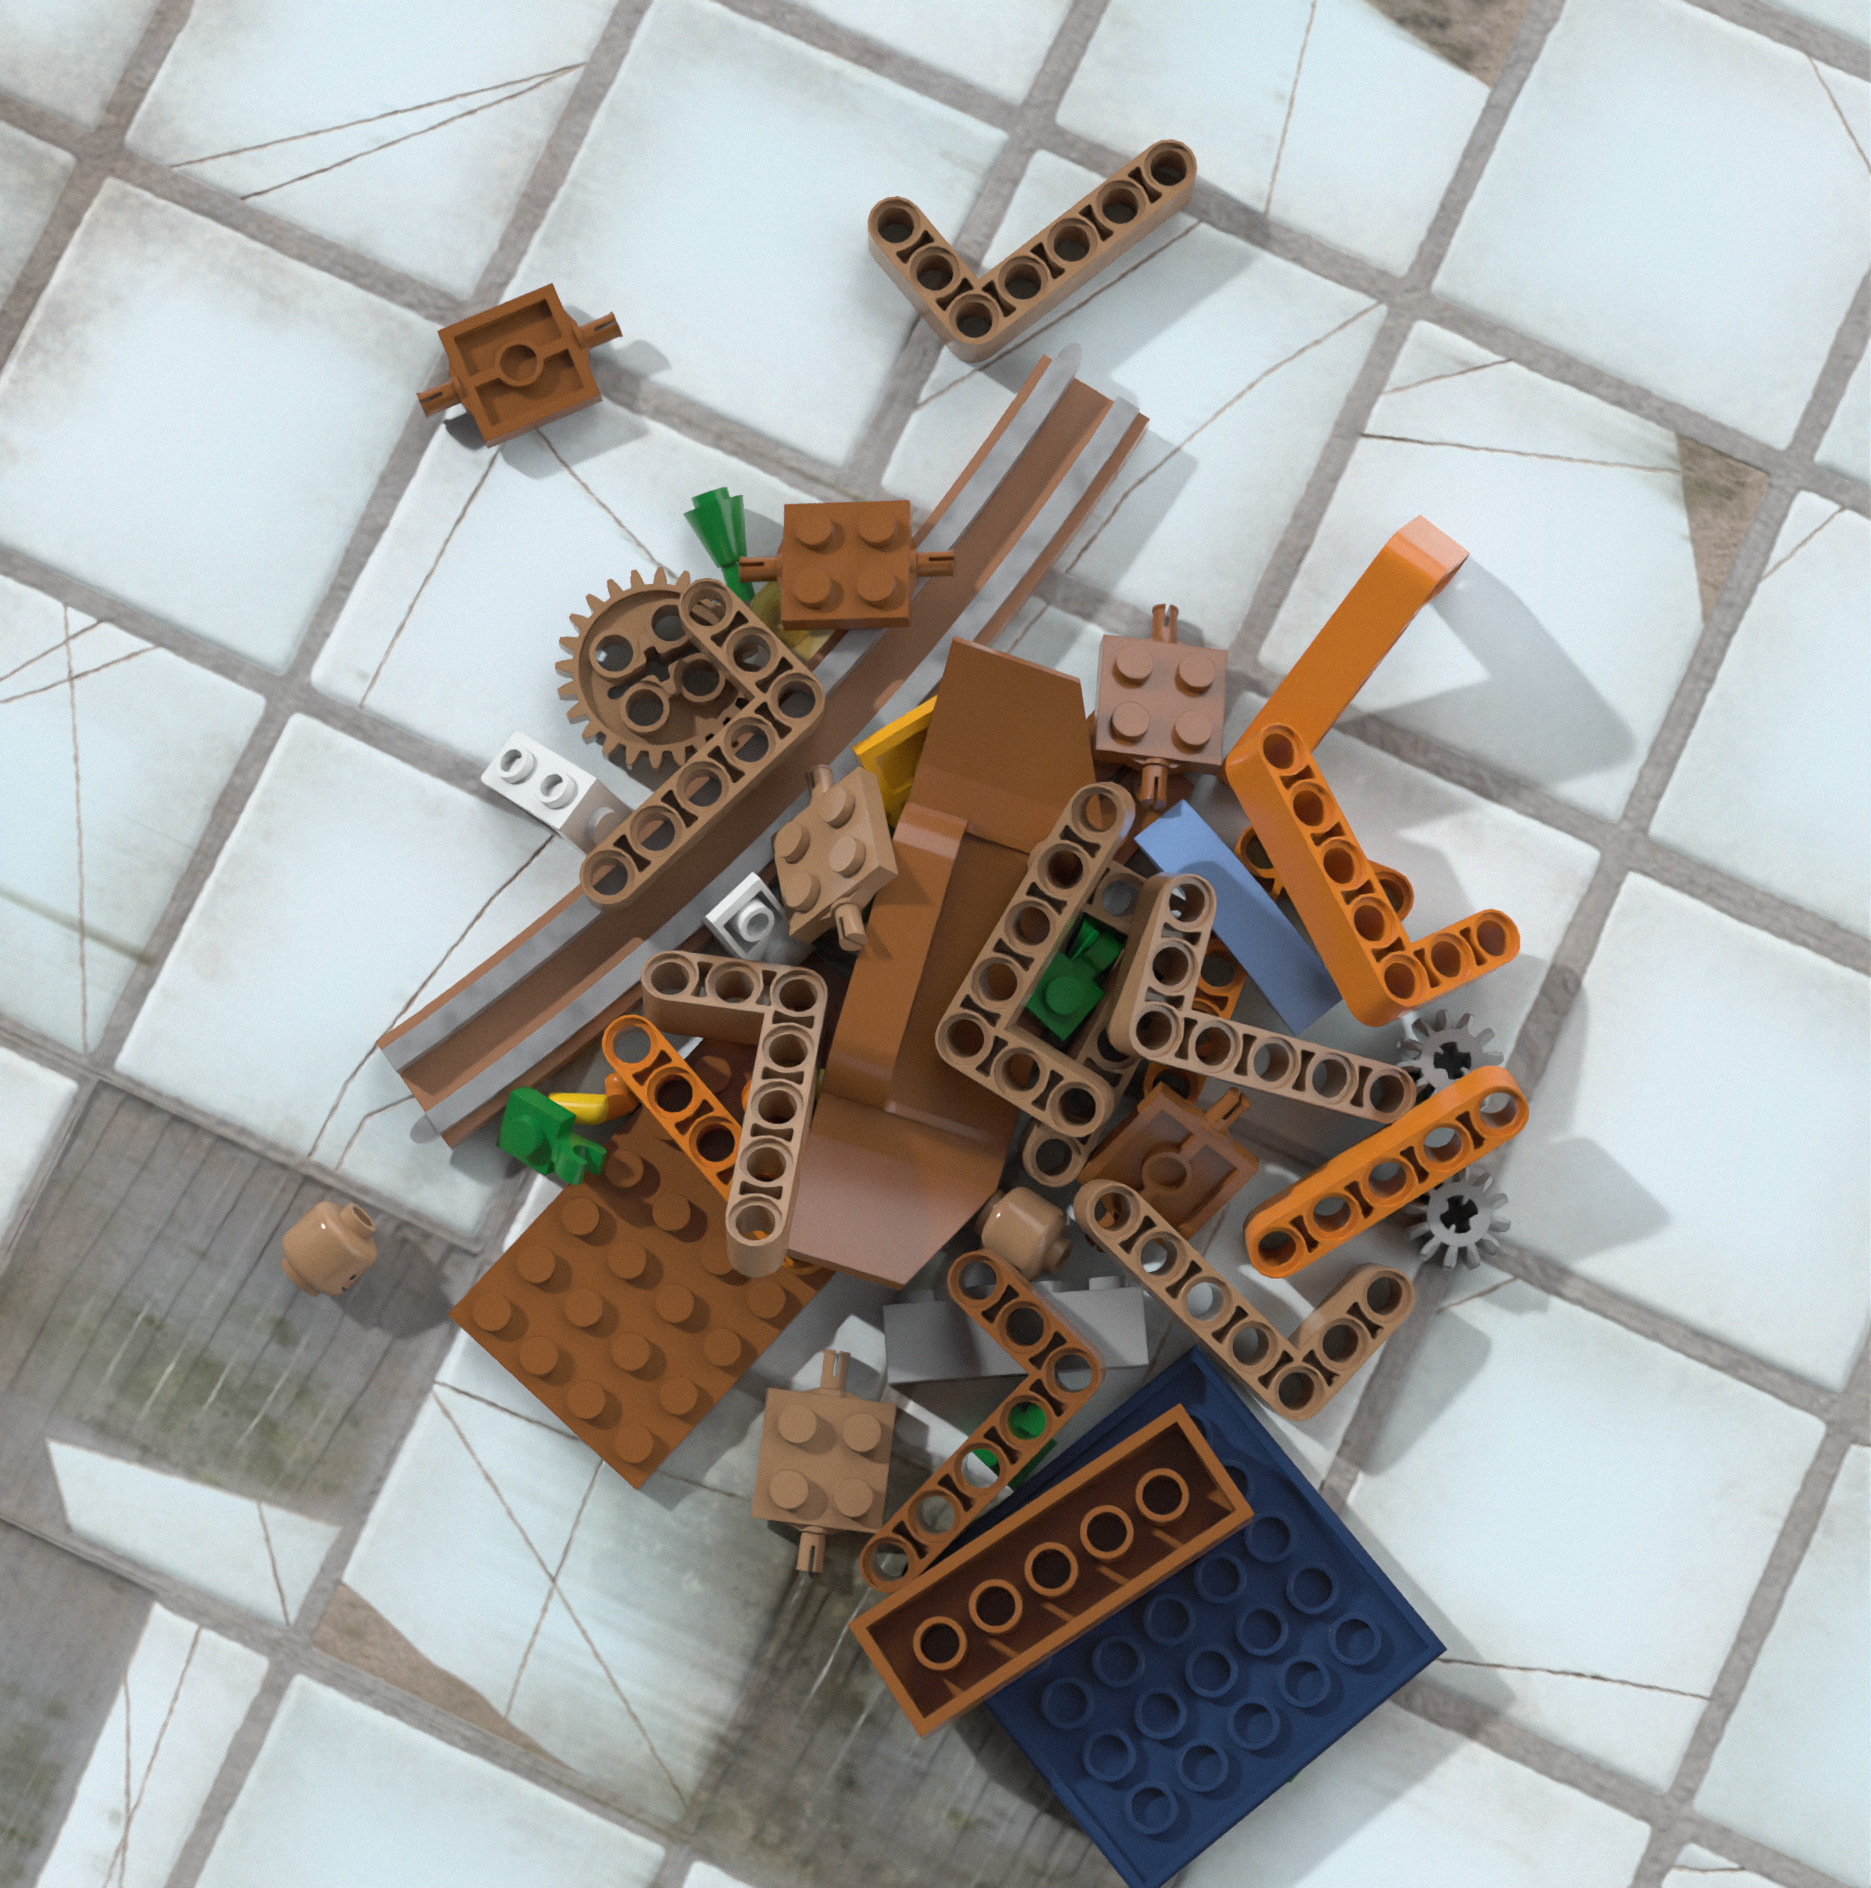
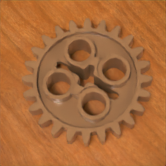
M663 567L657 568L653 584L646 585L636 569L631 570V588L624 591L610 578L607 580L610 598L605 602L590 593L587 594L585 598L592 613L591 616L587 618L573 613L569 616L570 623L579 633V636L559 638L560 648L572 655L573 659L555 663V670L558 675L573 679V681L557 689L560 700L579 701L566 713L569 723L576 724L586 720L589 721L581 735L583 742L588 745L603 736L605 738L602 749L604 759L610 760L620 749L626 751L628 770L633 771L641 757L646 756L650 758L654 774L660 773L664 757L672 756L676 766L680 769L687 762V752L694 750L697 753L741 711L737 707L738 704L750 703L703 653L692 654L678 660V658L684 656L694 646L686 635L672 642L664 641L655 635L654 628L662 618L670 615L680 617L678 609L680 595L686 586L691 583L689 571L684 570L675 585L667 584ZM706 599L694 605L691 609L690 617L699 625L713 626L723 619L726 610L721 603L714 604L711 602V599ZM614 645L624 646L633 653L630 664L617 672L608 671L598 663L601 653L606 648ZM746 645L736 653L734 662L743 671L757 672L761 670L760 666L744 662V660L759 652L758 645ZM657 659L662 666L670 665L668 667L670 678L660 682L655 675L648 676L647 663ZM702 669L713 672L719 678V684L716 689L705 696H695L689 693L684 687V682L693 671ZM639 681V683L630 687L623 696L617 699H610L608 697V693L614 688H621ZM649 699L658 702L663 707L661 718L650 726H639L633 723L628 718L629 711L638 701Z

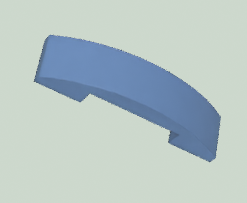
M1184 799L1134 838L1136 844L1160 873L1197 874L1207 879L1214 888L1217 898L1216 913L1211 929L1212 933L1247 973L1248 977L1256 985L1255 989L1294 1037H1297L1343 999L1333 978L1298 931L1233 852ZM1177 886L1176 889L1186 900L1184 891L1180 886Z

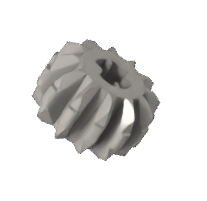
M1446 1009L1438 1010L1434 1019L1435 1031L1422 1018H1418L1411 1024L1413 1033L1418 1041L1410 1038H1401L1396 1045V1049L1401 1054L1414 1059V1061H1404L1395 1066L1407 1071L1410 1076H1414L1416 1080L1414 1082L1416 1096L1421 1091H1424L1429 1095L1427 1098L1429 1099L1473 1070L1483 1066H1497L1504 1061L1502 1052L1491 1051L1483 1053L1482 1047L1495 1036L1491 1028L1484 1029L1474 1038L1469 1034L1474 1023L1473 1014L1464 1013L1458 1021L1456 1029H1453L1451 1016ZM1442 1049L1449 1050V1056L1452 1060H1462L1463 1067L1453 1075L1455 1080L1448 1079L1445 1069H1435L1433 1062L1443 1054ZM1485 1099L1483 1100L1480 1109L1486 1105Z
M1470 1165L1453 1175V1183H1451L1450 1178H1447L1434 1188L1420 1195L1418 1198L1424 1202L1423 1204L1411 1201L1400 1208V1214L1406 1217L1419 1218V1224L1412 1225L1402 1231L1404 1240L1410 1241L1424 1235L1428 1242L1419 1249L1417 1258L1425 1262L1434 1255L1437 1249L1442 1250L1440 1268L1444 1272H1450L1454 1269L1458 1251L1464 1265L1469 1270L1479 1267L1480 1256L1476 1246L1491 1256L1496 1255L1501 1250L1498 1241L1487 1230L1498 1233L1506 1232L1511 1226L1510 1220L1491 1215V1210L1498 1209L1508 1203L1507 1195L1501 1193L1489 1199L1486 1198L1483 1191L1491 1185L1494 1179L1488 1172L1477 1178L1473 1185L1468 1184ZM1447 1201H1455V1209L1465 1206L1469 1212L1470 1219L1461 1224L1463 1233H1454L1455 1225L1446 1229L1442 1224L1440 1216L1449 1210Z

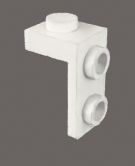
M520 731L512 734L481 776V781L486 786L548 824L585 857L633 813L599 779Z

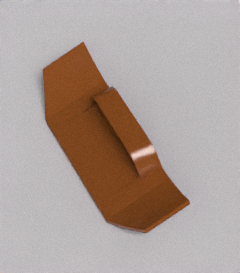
M956 636L953 637L909 797L891 842L898 876L876 893L865 930L868 941L865 946L861 944L862 948L858 953L833 1037L821 1093L809 1130L786 1256L900 1291L996 1193L1020 1108L952 1067L941 1058L935 1046V1033L943 1015L1028 872L1027 862L1030 852L1039 842L1049 837L1073 795L1079 789L1096 783L1079 678ZM1095 794L1088 802L1086 813L1089 822L1095 828L1101 830L1103 821L1098 794ZM1068 850L1061 851L1056 856L1053 864L1054 874L1062 884L1071 879L1076 868L1075 860ZM1028 907L1021 917V929L1028 939L1035 942H1043L1049 935L1050 921L1041 909ZM1073 926L1059 948L1064 955ZM995 963L990 968L988 984L996 995L1003 998H1011L1017 987V978L1010 967L1001 963ZM1023 1010L1015 1024L1041 1039L1043 1028ZM962 1019L955 1030L956 1040L965 1051L978 1053L984 1043L982 1029L974 1021ZM1016 1054L1012 1059L1010 1067L1014 1080L1020 1085L1027 1087L1034 1059L1026 1054Z

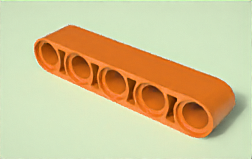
M634 1014L624 1015L615 1019L606 1028L602 1039L603 1053L612 1069L728 1204L742 1127L654 1024L645 1017ZM636 1031L647 1035L650 1038L651 1047L648 1055L638 1063H626L617 1058V1043L623 1035ZM673 1080L684 1081L692 1087L693 1091L691 1103L687 1108L674 1113L660 1108L657 1097L662 1086ZM712 1129H723L734 1136V1150L723 1161H708L699 1153L701 1138ZM763 1173L755 1177H762L770 1181L779 1178L778 1175L772 1173ZM751 1231L758 1240L769 1236L768 1233L763 1231ZM788 1256L785 1257L781 1266L789 1273L796 1275L812 1274L821 1269V1266L805 1261H795Z
M1483 1066L1475 1069L1409 1110L1395 1123L1385 1125L1256 1206L1247 1214L1243 1223V1237L1253 1267L1261 1275L1271 1279L1285 1278L1293 1275L1515 1137L1524 1129L1529 1118V1106L1515 1077L1507 1069L1499 1066ZM1494 1093L1510 1095L1507 1105L1500 1111L1495 1113L1480 1111L1483 1100ZM1450 1128L1455 1130L1452 1139L1446 1145L1440 1147L1424 1145L1427 1135L1435 1129ZM1393 1162L1400 1165L1397 1173L1389 1180L1374 1181L1369 1179L1371 1171L1381 1163ZM1327 1197H1339L1345 1200L1342 1208L1332 1215H1320L1314 1212L1316 1205ZM1273 1231H1282L1290 1235L1288 1241L1277 1249H1266L1259 1245L1261 1239Z

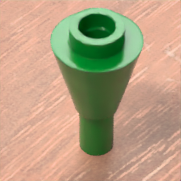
M722 487L691 498L695 509L683 515L716 567L721 568L726 586L744 603L757 599L752 582L741 584L739 578L740 556L747 557L743 495L730 497L728 488Z

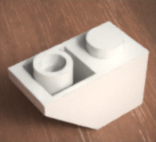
M754 872L748 875L700 920L732 958L798 966L816 949L812 943L808 945L789 935L785 909Z

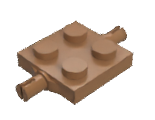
M818 764L810 767L812 772L807 770L805 773L811 798L809 806L771 836L789 935L809 945L829 928L837 926L840 947L846 951H856L862 948L860 944L865 946L868 941L861 916L863 908L878 890L898 876V870L877 775L858 766L834 785L832 769L827 765Z
M823 1349L824 1357L820 1388H813L802 1392L767 1388L750 1518L784 1522L792 1528L801 1531L798 1561L795 1570L808 1571L810 1552L813 1546L810 1572L823 1573L824 1571L823 1563L827 1534H835L846 1530L876 1534L882 1528L897 1404L863 1400L851 1392L845 1391L851 1353L838 1352L836 1375L833 1376L836 1350Z

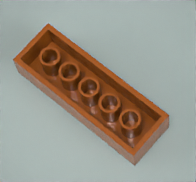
M1179 1403L849 1622L848 1626L920 1738L927 1740L1252 1523L1255 1513L1182 1404Z

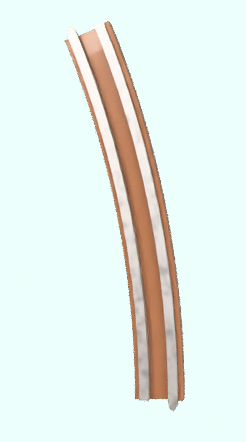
M1071 343L1067 345L1053 359L1043 354L1014 401L1011 402L955 483L913 536L918 552L955 550L956 577H918V584L911 597V627L836 629L805 664L819 680L825 694L823 721L810 737L632 905L618 912L600 911L590 904L580 883L486 961L423 1007L419 1012L375 1041L393 1069L400 1075L425 1111V1115L414 1124L410 1131V1138L415 1143L425 1144L442 1137L451 1149H454L505 1113L511 1091L522 1086L531 1087L535 1090L603 1037L606 1028L612 1021L621 1016L631 1014L643 1004L641 970L650 957L662 951L673 950L700 954L716 940L700 920L752 872L763 881L768 889L779 881L771 836L809 806L811 798L805 778L806 771L812 772L810 767L814 765H827L832 769V778L835 785L855 768L861 767L851 749L852 746L938 695L954 636L989 648L993 646L1080 531L1111 484L1116 480L1149 427L1150 418L1140 413V408L1120 396L1114 402L1075 378L1081 362L1082 349L1080 344ZM792 690L785 693L778 703L782 713L792 718H801L808 715L815 705L811 695L801 690ZM748 733L736 739L732 746V752L741 761L750 763L763 758L769 746L765 739L758 734ZM700 777L688 785L685 796L694 805L701 807L710 806L721 796L722 788L714 779ZM652 821L646 824L640 831L639 842L648 850H663L670 846L674 840L675 831L666 822ZM613 864L605 865L594 874L592 886L600 894L607 896L615 895L626 886L628 874L620 866Z

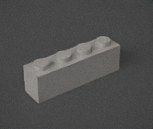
M1127 1276L1088 1279L1089 1290L1063 1292V1281L1030 1282L1098 1348L1105 1359L1107 1370L1145 1368L1149 1365L1142 1286L1128 1287ZM996 1285L970 1286L966 1288L974 1296L986 1298L993 1293ZM934 1290L896 1292V1304L883 1305L888 1386L1029 1376L954 1300L934 1301ZM1025 1307L1019 1308L1014 1312L1010 1323L1014 1336L1023 1343H1037L1044 1332L1043 1319L1039 1313ZM1068 1354L1064 1355L1059 1361L1057 1371L1058 1374L1091 1372V1367L1087 1360L1080 1355Z

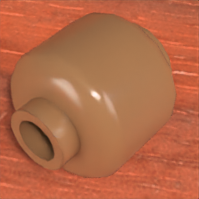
M1016 1187L1009 1193L1003 1190L996 1192L985 1205L974 1227V1233L980 1236L979 1249L996 1251L1006 1258L1029 1282L1040 1277L1045 1271L1052 1276L1056 1275L1066 1263L1074 1247V1243L1067 1239L1070 1219L1066 1211L1027 1187Z
M320 1201L282 1238V1250L285 1257L281 1260V1266L288 1277L305 1293L317 1297L320 1293L329 1296H339L377 1260V1245L372 1237L377 1227L371 1217L352 1202L343 1207L332 1201Z

